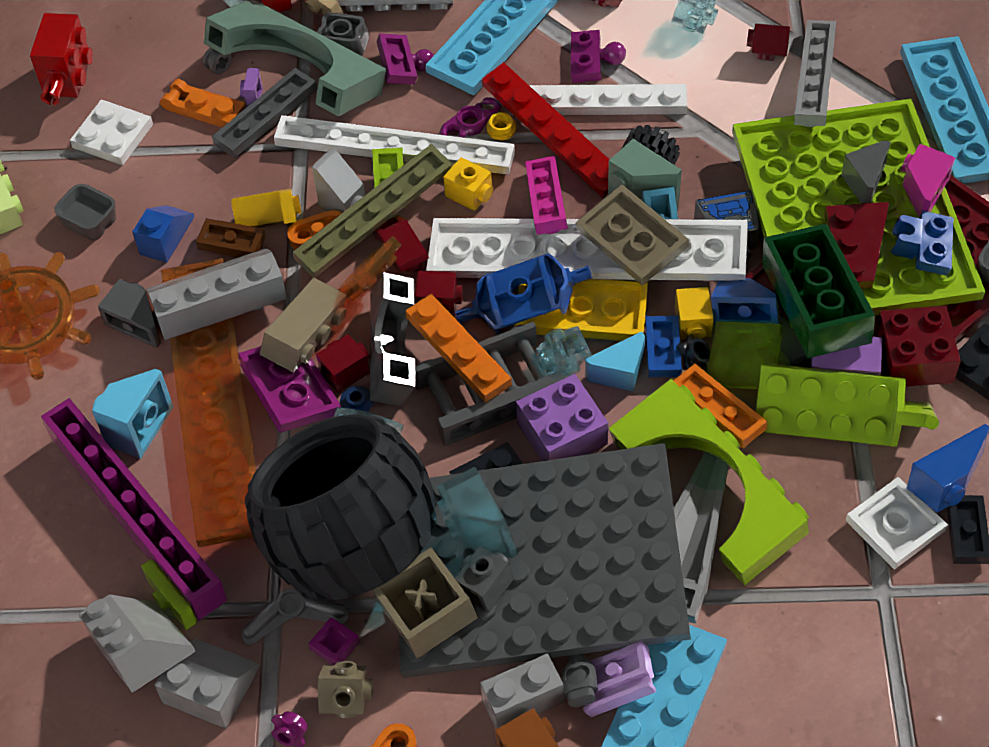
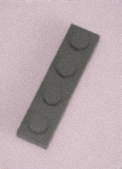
M294 68L212 136L214 144L233 158H236L278 123L281 115L286 116L317 90L316 81L297 68Z

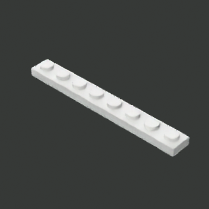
M281 115L274 135L276 146L324 152L334 148L340 154L372 158V149L402 147L403 162L410 161L432 143L452 163V166L462 157L491 173L507 175L510 174L515 153V146L511 143Z

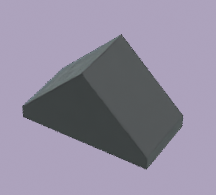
M884 140L845 155L841 176L861 204L871 203L887 161L891 143Z

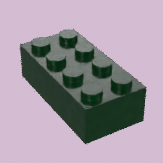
M827 223L764 237L763 268L807 358L872 343L875 314Z

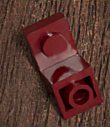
M400 215L390 218L373 232L375 239L384 244L392 265L401 272L414 271L422 266L423 261L429 259L428 253L410 224Z

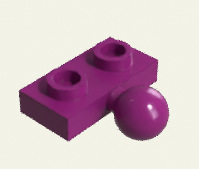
M600 30L571 32L572 83L601 80V60H606L611 65H618L626 58V49L620 42H610L605 48L601 49Z
M379 33L376 41L382 66L386 68L385 78L387 83L415 85L418 77L416 69L425 72L426 64L434 56L427 49H421L415 54H411L407 35Z

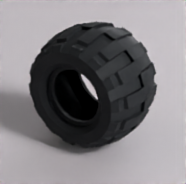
M362 414L342 415L316 423L293 435L264 459L254 473L245 496L247 519L254 542L272 570L288 585L291 584L299 592H305L308 598L317 600H337L354 597L385 584L408 567L421 553L431 538L430 533L436 525L435 497L425 466L416 450L394 427L387 425L383 419L376 416H364Z

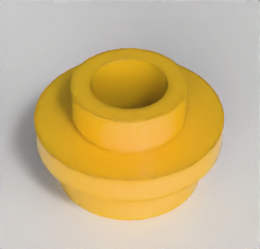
M495 113L487 122V134L495 140L510 139L516 132V123L507 113Z

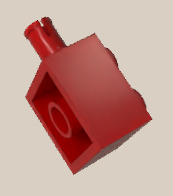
M44 13L30 53V58L42 89L40 98L48 105H51L53 97V105L59 103L60 97L78 98L81 86H84L86 83L87 66L92 63L93 52L87 45L86 29L81 26L77 14Z

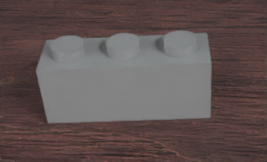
M108 595L103 599L93 601L88 605L87 609L78 614L97 647L132 693L196 652L192 644L155 601Z

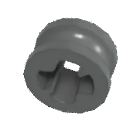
M211 47L203 57V65L217 75L225 72L232 61L231 54L224 55Z

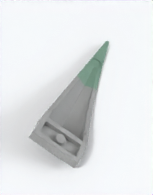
M708 452L704 453L674 507L688 620L695 624L704 597L707 595L729 466L726 462Z

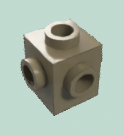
M342 661L335 665H323L318 676L319 714H336L340 718H352L358 714H363L366 702L373 699V679H367V667L357 666L355 662Z

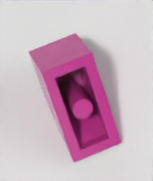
M919 144L913 155L908 154L901 169L902 172H905L903 187L918 217L922 211H932L950 179L956 158L922 144Z

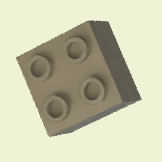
M432 547L418 555L397 576L372 590L379 605L417 659L478 618L470 598Z

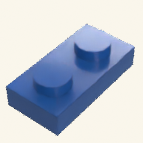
M646 316L648 378L680 376L682 374L681 353L676 348L680 343L678 316Z

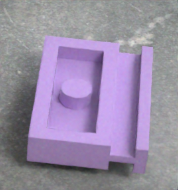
M641 641L590 661L596 670L598 690L595 693V701L583 706V709L587 715L594 717L656 692V688L652 683L654 676L649 647Z

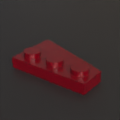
M889 202L832 205L825 208L826 223L861 289L873 288Z

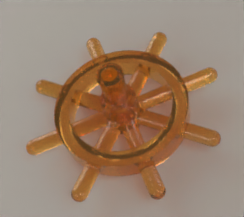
M56 252L45 268L35 266L11 267L8 255L0 253V297L2 299L0 302V328H2L0 331V363L13 365L27 363L31 377L34 380H40L44 376L40 359L57 349L65 339L83 345H88L92 341L90 333L73 327L75 320L74 304L98 296L100 288L92 284L69 291L65 282L56 275L65 261V255L61 252ZM19 287H31L26 295L19 291ZM44 290H48L55 295V297L37 302ZM58 309L54 320L40 316L41 314ZM35 327L44 330V332L33 338L31 330ZM14 333L19 335L21 343L8 344Z

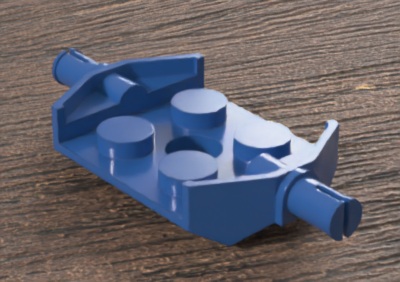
M547 253L484 275L476 285L475 300L472 301L473 306L455 311L457 320L462 324L475 318H481L499 335L502 334L501 328L560 309L564 315L567 312L572 295V286L593 278L590 267L587 265L570 272L569 268H564L555 257ZM518 285H528L524 293L519 295L513 294Z

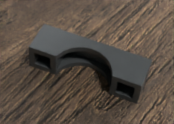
M383 272L370 294V401L401 407L415 387V359L407 357L405 350L406 331L409 321L406 318L405 310L414 305L413 278Z

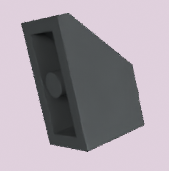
M118 279L98 305L104 325L158 348L161 342L147 291L138 283H128Z

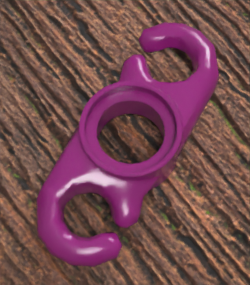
M492 97L484 98L483 104L493 105L494 109L484 110L482 109V103H476L475 106H465L442 125L439 135L448 136L447 133L451 131L459 132V137L465 138L467 135H477L487 125L490 117L501 111L502 106L497 99ZM467 117H475L478 119V121L474 124H466L463 122V120Z

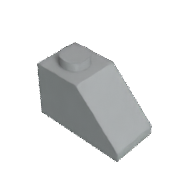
M331 148L312 166L318 203L326 211L337 210L343 213L365 196L364 184L336 149Z

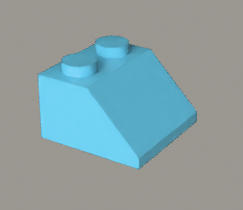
M154 369L110 383L103 394H100L95 399L92 412L103 439L111 448L141 459L174 406L162 371Z

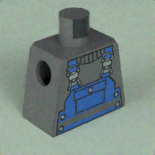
M747 190L695 200L694 220H747L746 261H748L751 257L750 249L757 247L759 235L757 209L752 191Z

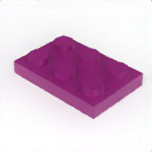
M261 346L238 353L240 367L279 433L340 414L341 405L312 358L306 364L302 362L293 373L261 356Z

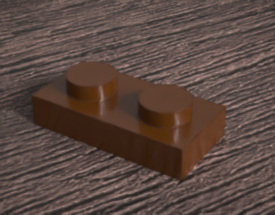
M206 218L197 237L196 245L198 250L242 257L260 251L266 234L262 228Z

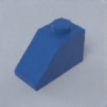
M167 205L147 208L132 231L139 254L167 263L193 221L194 213Z
M746 278V280L718 281L711 296L714 325L779 327L777 294L749 278Z

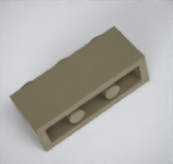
M313 277L264 332L260 355L294 373L302 362L305 364L309 362L318 344L323 345L326 342L334 325L339 326L347 313V309L344 308L347 294Z

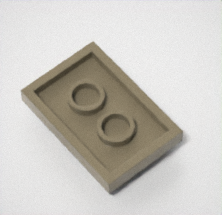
M620 185L576 222V229L642 286L689 247V239L624 185Z

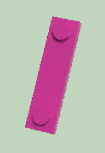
M555 156L526 161L525 165L536 234H555L560 230L568 229Z

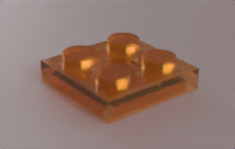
M392 236L374 250L337 290L347 294L346 299L350 297L352 300H355L378 280L376 277L382 271L388 269L396 261L397 257L394 253L401 247V244Z

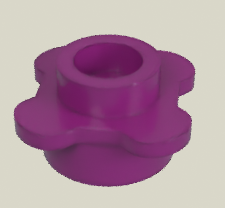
M289 711L284 712L282 715H274L271 719V722L274 724V729L271 732L272 736L282 745L304 747L306 742L303 739V735L308 728L306 721L300 715Z

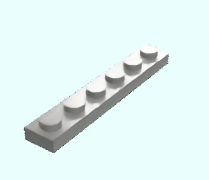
M807 20L794 125H804L806 127L826 125L836 21Z

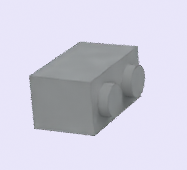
M548 653L480 682L482 701L496 729L532 708L538 714L564 702V684Z

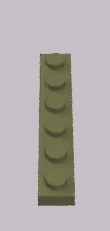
M431 143L293 251V258L312 277L316 278L441 179L451 169L452 163Z

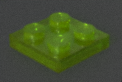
M716 321L707 374L724 387L758 389L761 363H778L783 333L782 326L770 323Z

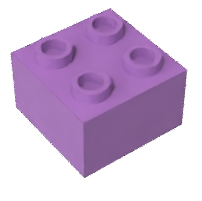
M575 374L516 401L517 424L541 461L587 455L608 444L609 423Z

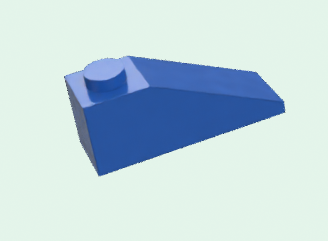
M984 424L914 462L907 489L937 513L950 505H957L963 499L965 490L984 452L989 434V426Z

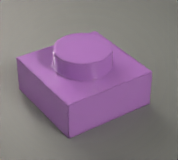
M247 68L246 78L240 82V96L245 98L248 107L263 92L259 68Z

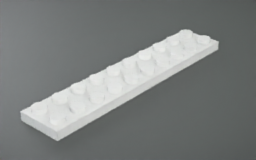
M433 218L426 271L456 272L457 278H481L484 275L549 253L564 268H569L570 272L589 265L593 276L592 279L635 280L576 229V222L579 219H566L568 229L560 230L555 234L544 233L537 235L534 219ZM665 219L689 239V247L650 280H746L747 220Z

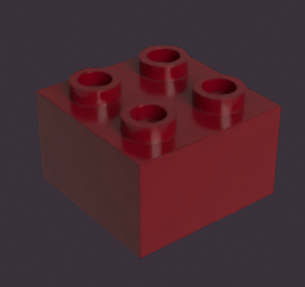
M947 306L880 311L874 334L875 337L882 338L881 365L884 376L905 378V387L954 383L961 360Z

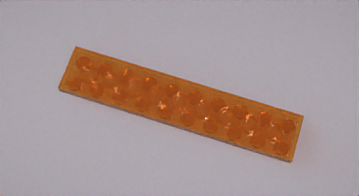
M224 259L162 269V283L224 263ZM232 317L170 338L195 538L198 548L253 537L247 519L245 496L248 492L247 487L257 468L242 371L238 363L239 352Z

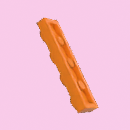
M432 294L405 310L406 318L485 403L512 386V378Z

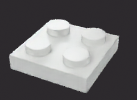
M101 99L70 139V142L74 149L123 166L153 126L151 116Z
M899 477L849 512L846 517V522L894 570L944 533L948 525L927 504L907 489V485Z

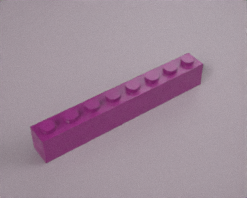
M68 398L43 414L41 418L51 439L147 558L152 561L154 560L191 605L197 620L200 621L228 601L221 580L72 400Z

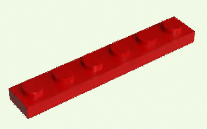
M504 62L482 78V86L602 198L608 195L610 159Z

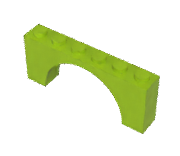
M670 379L609 427L612 440L620 450L665 443L666 450L674 448L702 450L720 458L734 470L745 489L744 510L738 526L729 539L719 548L722 562L745 586L809 534L807 520L809 516L797 502L791 504L784 496L785 491L777 480L774 478L768 480L761 472V465L751 454L745 456L740 451L738 441L729 431L726 430L723 433L716 426L717 420L707 408L704 407L701 410L694 403L696 401L695 397L685 385L679 387Z

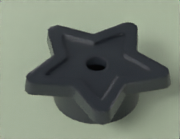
M689 334L686 343H679L676 346L677 350L684 357L685 369L687 370L696 364L707 373L709 370L706 362L711 358L710 348L705 341L699 338L695 339L693 334Z

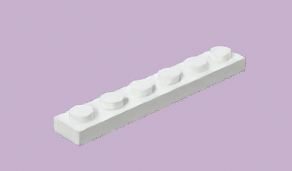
M686 84L529 85L561 115L687 114Z

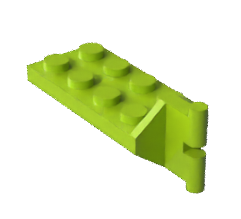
M761 363L756 413L767 421V430L764 432L897 447L902 425L925 427L930 430H934L939 426V420L930 403L905 401V378Z

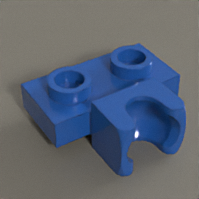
M922 211L918 218L901 215L892 230V234L898 238L891 249V253L910 259L916 256L915 269L947 276L952 269L954 218L927 211Z

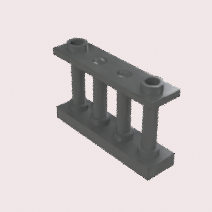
M534 322L515 326L505 333L478 342L511 378L512 376L502 358L520 351L535 379L531 383L517 386L512 378V386L504 390L505 393L495 396L486 403L462 378L475 404L461 410L455 409L442 381L459 374L442 356L436 359L425 360L415 366L416 389L420 390L429 386L444 414L443 417L438 418L440 437L445 446L517 419L516 401L564 379L561 371L551 375L547 374L534 352L532 346L537 345L536 325Z

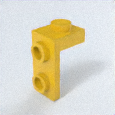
M292 188L236 197L231 200L235 224L258 226L284 221V224L297 222L296 214L302 213L299 195L293 196Z

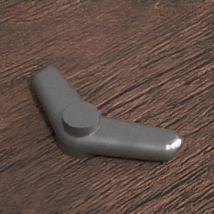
M286 589L243 627L242 637L246 644L252 645L287 620L295 617L325 622L332 617L343 624L348 619L347 609L344 605L326 599L308 598L304 592Z

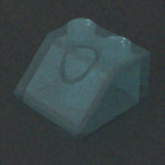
M476 467L437 486L442 500L436 503L453 538L460 536L467 548L477 550L481 546L489 552L496 550L510 558L518 555L507 523Z

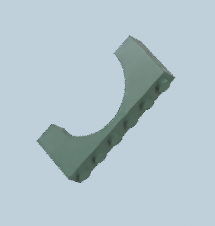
M247 0L206 17L203 44L224 55L243 50H273L295 55L318 67L325 75L319 78L315 104L338 117L382 94L386 68L255 0Z

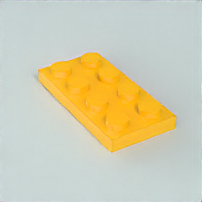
M588 279L572 286L573 291L566 314L563 315L560 309L514 324L515 327L534 322L537 335L623 341L641 331L644 334L648 283L642 286L639 282ZM527 284L519 285L518 295L526 291Z

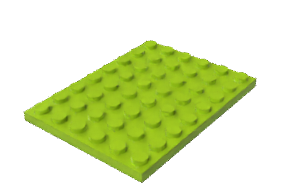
M912 99L827 110L825 126L806 127L804 125H794V115L733 124L732 134L749 190L752 191L764 237L826 224L824 215L826 206L861 204L841 176L845 155L884 140L891 142L887 161L871 202H889L873 288L862 289L874 314L879 315L882 310L934 307L983 299L985 289L946 188L943 189L931 213L954 218L952 269L948 275L945 276L915 269L916 256L910 259L891 253V249L898 238L892 234L897 219L901 215L918 218L903 187L905 172L901 171L906 156L908 154L913 155L919 144L930 147Z

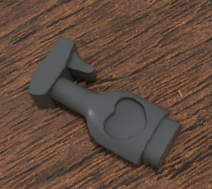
M584 654L570 655L569 662L562 671L563 697L568 699V705L571 707L593 703L595 701V693L598 690L595 667L592 662L584 658Z

